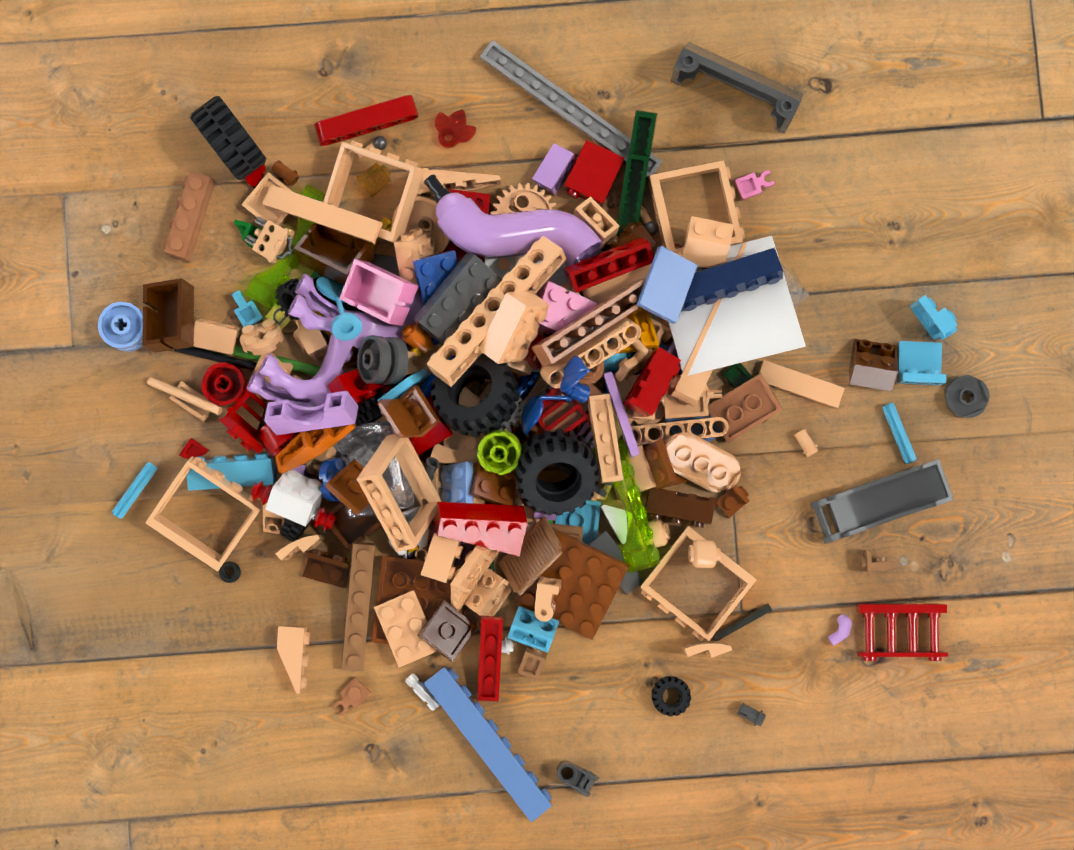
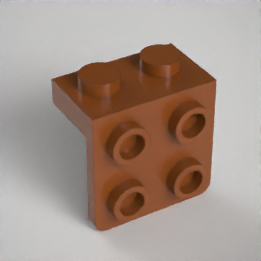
M412 386L399 399H381L378 402L381 414L387 418L392 426V431L400 438L423 437L441 421L418 386Z
M663 440L655 441L643 448L656 483V490L689 481L674 473Z

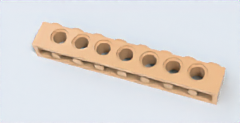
M545 236L534 242L528 253L517 261L516 266L510 272L504 275L498 286L493 288L488 293L487 298L475 307L473 313L459 325L458 330L452 336L445 340L444 345L438 352L432 354L427 363L432 373L452 387L483 353L479 350L480 345L497 311H492L500 307L506 292L531 291L536 294L566 261L563 249ZM456 356L454 359L449 360L450 357Z

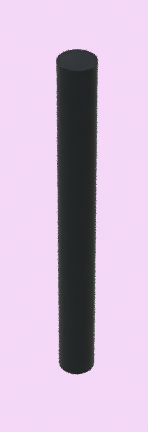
M194 347L177 350L174 348L175 352L220 363L225 362L253 371L257 365L256 362Z

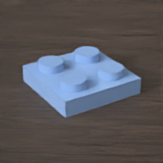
M465 461L442 466L441 501L473 503V496L470 495L473 482V462Z

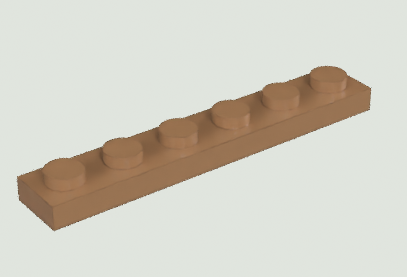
M352 542L341 670L363 671L374 543Z

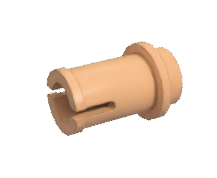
M806 429L794 435L804 451L803 455L806 454L807 457H810L818 452V445L814 444Z

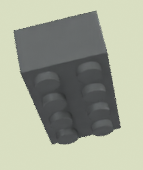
M466 253L412 320L443 346L445 340L458 330L459 325L468 319L475 307L487 298L488 293L498 286L502 278L475 254Z

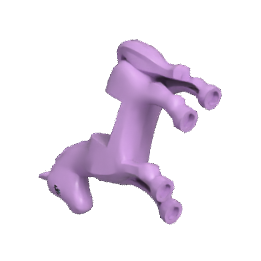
M303 274L296 287L295 293L297 295L289 308L288 314L298 317L303 327L309 330L317 329L331 332L322 365L311 380H302L287 374L279 366L277 358L268 353L261 364L259 372L255 371L252 375L247 390L252 393H258L266 400H289L294 404L304 407H316L324 404L327 394L331 393L327 385L337 376L343 374L341 368L345 361L348 362L353 353V350H351L352 346L359 349L362 341L370 335L383 336L384 338L399 337L402 339V330L406 325L415 323L412 319L423 307L420 295L416 292L412 304H407V307L410 309L403 326L388 324L365 312L344 309L345 313H353L360 318L362 330L356 338L343 341L337 339L331 329L332 321L336 316L340 315L338 307L320 296L315 289L313 278ZM313 311H317V312H319V313H322V314L325 315L326 317L319 316V315H317L316 313H314ZM405 343L407 346V350H411L412 348L407 343ZM265 376L269 377L270 383L267 382Z

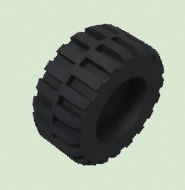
M214 96L191 114L190 119L237 180H243L265 164L267 158L220 96Z
M484 353L473 362L452 387L438 377L437 379L434 378L432 382L434 389L431 390V398L434 400L433 406L452 430L458 431L461 435L467 436L470 433L472 437H479L480 433L487 435L493 429L499 430L502 428L501 424L504 421L508 422L511 419L509 414L511 412L514 413L517 408L515 401L519 400V393L517 392L519 387L514 375L506 363L497 364ZM477 379L492 380L491 391L483 402L473 407L459 406L460 393L467 384Z
M556 429V432L547 430L543 431L544 434L540 436L538 434L532 436L530 442L527 440L522 445L523 450L517 461L518 465L514 469L518 493L523 498L524 503L529 507L532 506V509L540 513V511H543L546 515L556 513L557 516L563 515L564 512L568 511L569 513L575 512L577 507L582 508L586 505L585 501H590L594 496L593 491L598 489V480L600 479L598 464L590 444L586 443L582 436L578 435L576 437L575 433L571 431L564 433L562 429ZM563 462L576 467L568 478L559 482H545L537 477L543 468L553 463Z

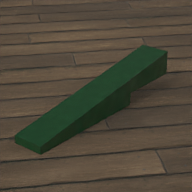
M636 110L617 220V224L620 227L616 236L624 232L623 229L631 222L635 223L636 221L639 222L658 116V113L642 110Z

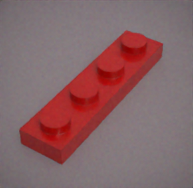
M481 616L477 701L499 702L503 617Z

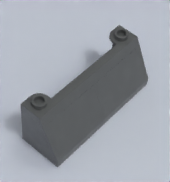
M690 42L683 47L671 77V82L680 86L682 81L686 79L694 81L697 73L700 72L774 106L770 116L776 120L775 130L784 134L803 97L802 93Z

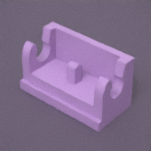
M554 143L532 180L538 183L539 187L556 196L576 162L574 153Z

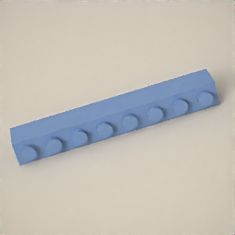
M446 666L424 682L425 686L530 822H533L552 806L550 801L552 796L546 788L541 789L538 786L537 782L539 779L532 771L528 773L523 766L526 764L523 758L518 753L514 755L510 749L512 744L505 736L501 738L497 733L498 726L492 719L487 720L483 714L486 711L479 702H473L470 698L472 693L465 684L463 686L459 684L456 680L459 676L452 667L449 669Z

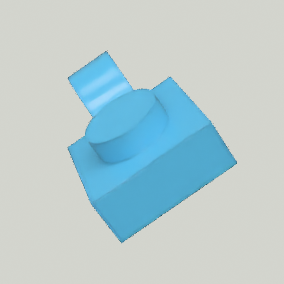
M239 290L231 294L239 306L234 312L243 327L254 325L264 319L253 300L247 302Z

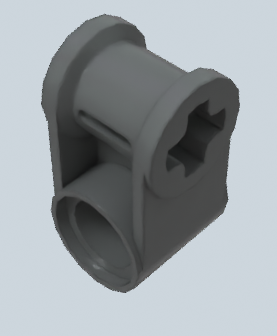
M562 761L557 766V775L563 783L587 797L590 796V790L594 782L599 780L596 774L570 761ZM564 767H571L573 772L571 776L564 777L561 775V770Z

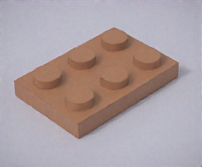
M762 373L708 405V412L712 418L722 417L727 421L729 429L727 434L724 435L727 443L784 410ZM721 421L715 422L722 433L725 430V424Z

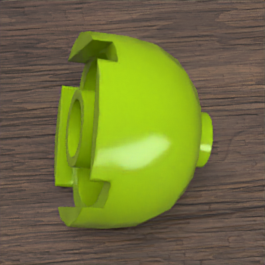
M494 430L485 435L480 441L477 457L480 465L486 471L498 473L497 475H504L517 467L522 447L519 439L513 433L507 430Z

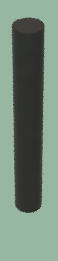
M767 603L717 631L713 635L714 640L717 642L771 612L770 605Z

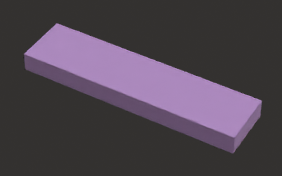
M612 372L605 373L603 378L630 457L638 456L640 452Z

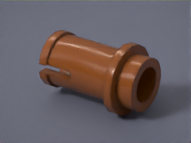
M280 160L272 166L271 171L285 180L286 185L290 184L293 186L298 181L299 175L297 171H292Z

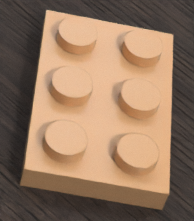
M415 590L374 607L398 667L436 652L434 648L417 636L426 624L427 619Z

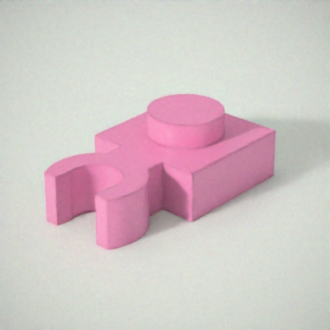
M769 170L764 171L758 178L754 172L736 179L734 183L741 200L743 201L761 194V187H772L775 183L774 181L766 182L764 180V177L770 175L771 172Z

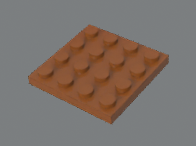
M552 527L562 545L560 549L562 554L541 575L542 577L562 579L559 594H554L556 609L552 618L558 620L560 625L593 640L630 564ZM539 578L521 596L518 595L515 603L535 611Z
M382 556L376 606L415 590L428 621L441 601L444 600L451 605V582L453 580L449 579L448 583L422 576L421 572L425 561ZM454 565V567H457V569H459L462 567V565ZM375 612L371 642L389 644Z

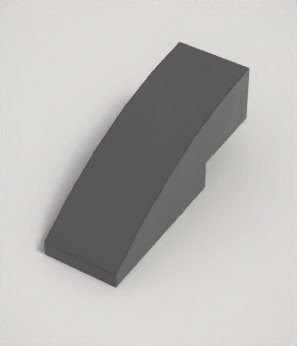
M603 531L588 543V545L630 564L620 584L626 594H629L644 582L607 531Z

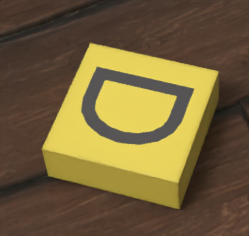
M276 303L265 317L273 319L283 331L291 322V319H289V316L286 317L284 315L285 311H280L281 306Z

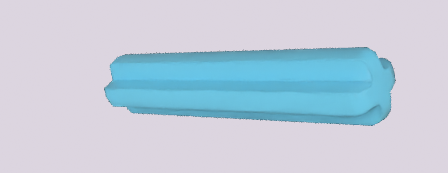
M894 403L884 405L882 407L905 464L916 461V455Z
M146 463L112 510L114 516L118 518L124 517L157 471V467L154 464Z

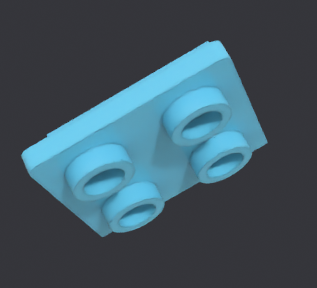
M900 341L898 344L897 384L938 386L945 384L946 374H941L942 343Z

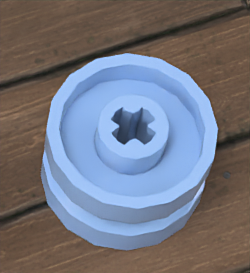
M116 302L106 307L99 316L98 321L99 334L104 342L120 351L126 352L136 351L143 347V311L127 302Z

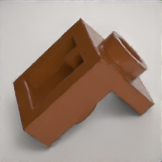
M734 485L715 504L729 519L750 501L747 498L749 494L742 486L737 487Z

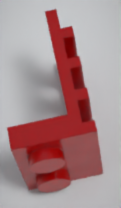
M246 387L243 396L235 400L237 403L232 408L229 407L227 409L228 413L224 418L221 417L219 421L228 428L226 433L232 438L242 440L240 445L250 452L253 449L260 454L265 447L256 440L258 438L256 435L257 432L259 434L261 431L253 428L236 412L242 406L260 422L261 416L250 408L245 401L251 397L261 407L266 408L267 405L254 393L248 391Z
M549 387L545 395L566 396L560 388ZM572 399L571 402L574 407L547 427L542 420L563 405L566 400L542 401L543 411L537 422L544 431L552 430L576 410L580 412L582 417L563 432L572 431L585 420L591 426L588 414L576 400Z

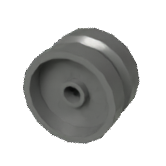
M367 336L362 341L357 356V367L362 381L367 384L382 383L383 385H398L401 383L408 368L409 355L405 342L399 337Z

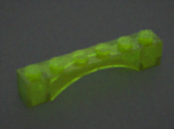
M306 184L301 193L303 196L324 202L326 195ZM298 217L297 230L291 246L293 250L305 234L308 235L307 231L313 225V222ZM293 251L292 255H287L284 259H280L265 272L255 275L244 295L269 310L271 306H275L276 302L279 301L275 299L277 287L289 281L292 269L295 270L300 264L298 263L295 251Z
M623 439L617 441L624 480L612 483L620 494L625 507L627 536L622 553L625 562L630 564L628 573L660 564V556L653 541V531L649 527L646 518L647 511L640 498L641 492L634 478V468L628 458V448L624 444ZM593 447V448H592V449H593V453L595 454V457H596L595 447Z

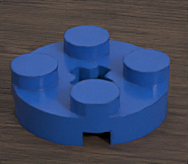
M331 458L330 460L323 461L319 470V480H323L324 486L320 487L327 501H340L325 485L346 467L341 458Z

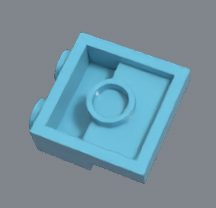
M926 295L909 306L933 340L939 337L943 340L958 330L956 328L958 324L955 322L956 317L952 311H947L946 308H943L937 312L935 302L930 297L927 298Z

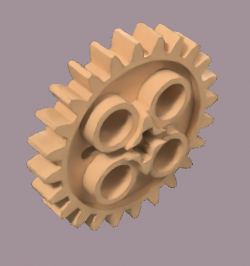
M518 183L516 190L510 185L509 193L506 190L501 191L503 198L500 196L496 197L499 204H492L496 211L490 212L489 215L513 213L514 211L509 209L510 205L517 212L541 209L552 210L556 203L549 204L548 201L552 196L544 197L545 189L537 192L538 185L530 189L529 183L525 185V188H522L521 183ZM517 198H524L527 206L520 208L516 203Z

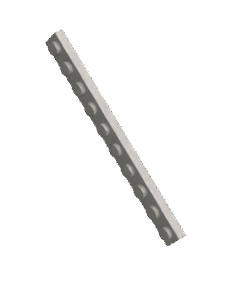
M493 40L490 42L480 56L482 61L602 147L624 157V162L627 164L631 139L498 43ZM653 154L650 156L647 179L649 175L655 174L662 164V161Z

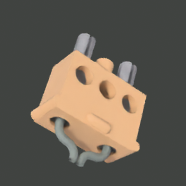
M258 216L256 218L258 220H255V223L262 226L263 229L257 228L254 235L258 236V239L248 235L246 236L248 239L245 238V242L253 246L252 250L267 258L268 262L278 264L287 255H292L294 251L291 248L292 238L295 232L294 230L284 228L274 221H266Z

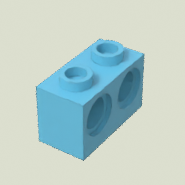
M519 606L507 638L548 653L559 621L553 618L547 622L540 621L536 618L534 611Z

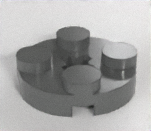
M970 375L954 379L945 389V403L956 417H976L986 409L987 402H989L990 396L986 384L982 380H978ZM964 391H966L967 394H972V397L969 399V403H967L966 400L962 399Z

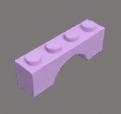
M348 391L328 393L326 402L316 407L300 406L289 400L268 402L264 421L276 435L352 425L356 422L358 405Z

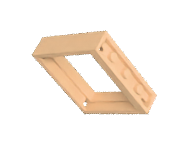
M353 140L351 144L342 142L324 203L339 207L355 153L410 171L392 230L381 227L378 237L391 242L398 241L405 233L425 169L417 167L418 162L406 159L405 163L399 161L400 156L387 153V156L381 155L382 150L370 146L368 150L363 149L362 143Z
M724 160L649 175L648 186L663 247L672 252L680 251L681 255L683 254L684 247L675 249L660 183L717 171L730 224L734 225L730 246L743 243L745 233L743 227H740L738 222L740 211L734 205L735 190L733 186L730 187V169L728 166L725 167Z
M391 434L385 437L358 476L357 481L396 552L413 549L417 546L435 516L437 503L442 501L409 438H400L395 434ZM394 456L421 505L409 525L382 476Z
M192 456L183 466L145 523L216 571H219L263 505L259 498L253 501V496L243 491V487L236 482L231 483L222 472L216 469L212 470L206 466L207 463L203 459ZM191 469L252 509V512L222 555L160 515Z
M686 526L639 587L643 589L641 594L651 601L654 598L660 603L657 607L666 614L672 612L677 616L675 619L677 623L684 628L687 625L694 630L692 634L700 641H703L704 638L710 641L757 579L721 552V559L718 562L742 580L743 584L705 631L649 586L686 538L692 542L695 540H706L692 528Z

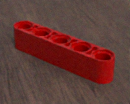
M406 95L318 121L314 124L320 146H327L412 121L418 118L419 115L413 96Z

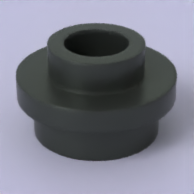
M232 561L225 562L219 569L220 578L227 583L237 581L241 575L239 565ZM229 568H232L234 570V574L232 576H228L227 570Z

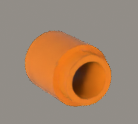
M417 323L408 324L402 330V340L412 349L419 348L420 353L424 355L432 348L434 344L431 340L432 337Z

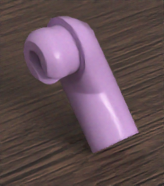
M845 614L837 618L839 624L838 631L828 636V640L833 646L846 639L850 634L852 621Z

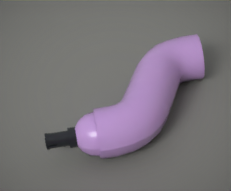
M435 174L430 175L424 181V184L435 196L434 200L437 202L436 217L439 228L457 247L467 253L483 258L526 255L533 243L542 236H545L563 249L566 257L564 263L569 266L590 258L603 244L598 235L584 221L570 213L541 209L489 215L482 212L473 199L456 192L451 193L448 188H444Z

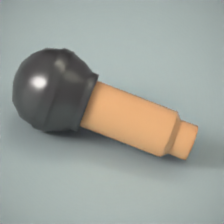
M377 136L370 145L363 149L368 150L370 146L384 150L388 145L387 140L383 136ZM358 154L359 158L366 157Z
M642 206L640 217L644 227L651 236H655L659 230L658 225L651 220L647 210Z

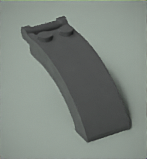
M936 459L812 502L810 506L815 510L824 535L822 538L823 542L827 544L892 520L954 500L940 460ZM827 505L836 530L834 534L831 532L822 506Z

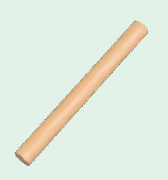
M150 377L147 381V384L214 414L220 415L222 413V407L153 377Z

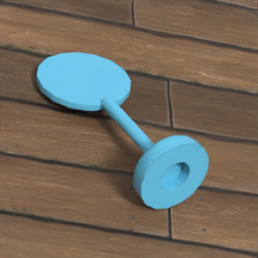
M325 276L319 277L316 280V287L323 295L336 301L340 313L331 324L333 335L343 341L356 338L361 333L362 322L357 315L345 313L342 303L345 302L339 299L344 285Z

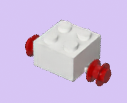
M290 470L283 473L273 487L269 485L266 488L263 486V481H261L259 484L255 483L250 495L253 496V501L259 498L262 500V505L267 503L266 510L305 527L312 518L315 528L322 525L324 526V531H326L327 528L332 529L336 517L333 516L334 511L327 514L324 507L318 510L323 498L320 487H324L323 484L316 479L303 476L297 471Z

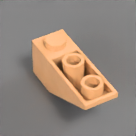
M278 626L277 650L296 693L300 694L307 687V676L304 675V668L308 667L309 663L306 645L310 644V632H307V627Z

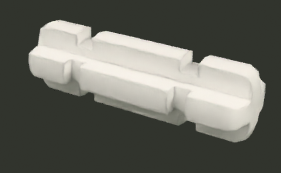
M412 673L405 680L406 683L414 688L413 691L423 702L428 703L427 706L431 710H435L440 705L439 702L432 696V693L422 681L419 682V678Z

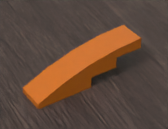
M355 424L312 430L310 433L306 431L300 432L275 456L279 473L288 472L322 454L355 428Z

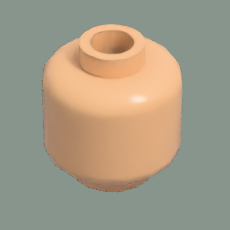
M660 519L642 523L640 532H637L639 543L644 544L649 550L666 546L668 539L671 538L667 523H663Z
M695 540L692 545H689L688 561L692 562L695 568H713L716 565V561L721 559V549L717 548L716 543L712 540Z

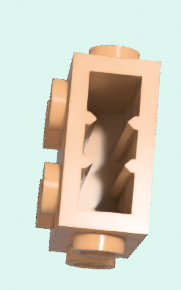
M422 228L410 230V234L402 235L401 239L394 242L400 277L416 285L418 284L412 261L435 255V240L432 237L431 231H423Z

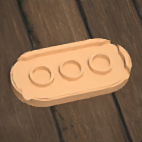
M683 432L675 434L664 443L674 473L708 491L721 492V490L725 489L727 491L740 480V465L732 454L692 433Z

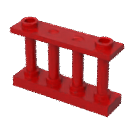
M856 604V612L863 613V617H865V651H857V656L863 657V661H877L876 657H928V661H942V657H948V652L939 651V617H941V613H947V604ZM876 613H884V617L887 619V651H874V617H876ZM897 613H906V617H908L909 651H896L895 617H897ZM919 613H927V617H930V651H918L917 617H919Z

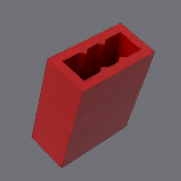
M586 140L565 183L564 190L567 191V195L575 199L580 197L587 200L591 196L600 207H603L625 158Z

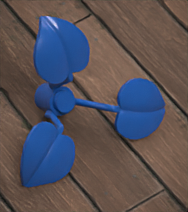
M572 357L564 368L560 390L566 396H539L538 398L534 395L528 400L521 416L522 429L526 435H528L542 414L543 400H566L571 402L574 399L581 403L587 401L590 395V387L579 383V381L590 370L580 357Z

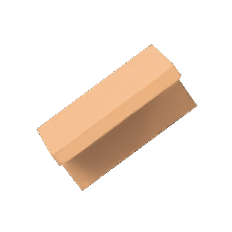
M200 318L195 321L194 346L232 355L235 349L236 338L241 336L242 327Z

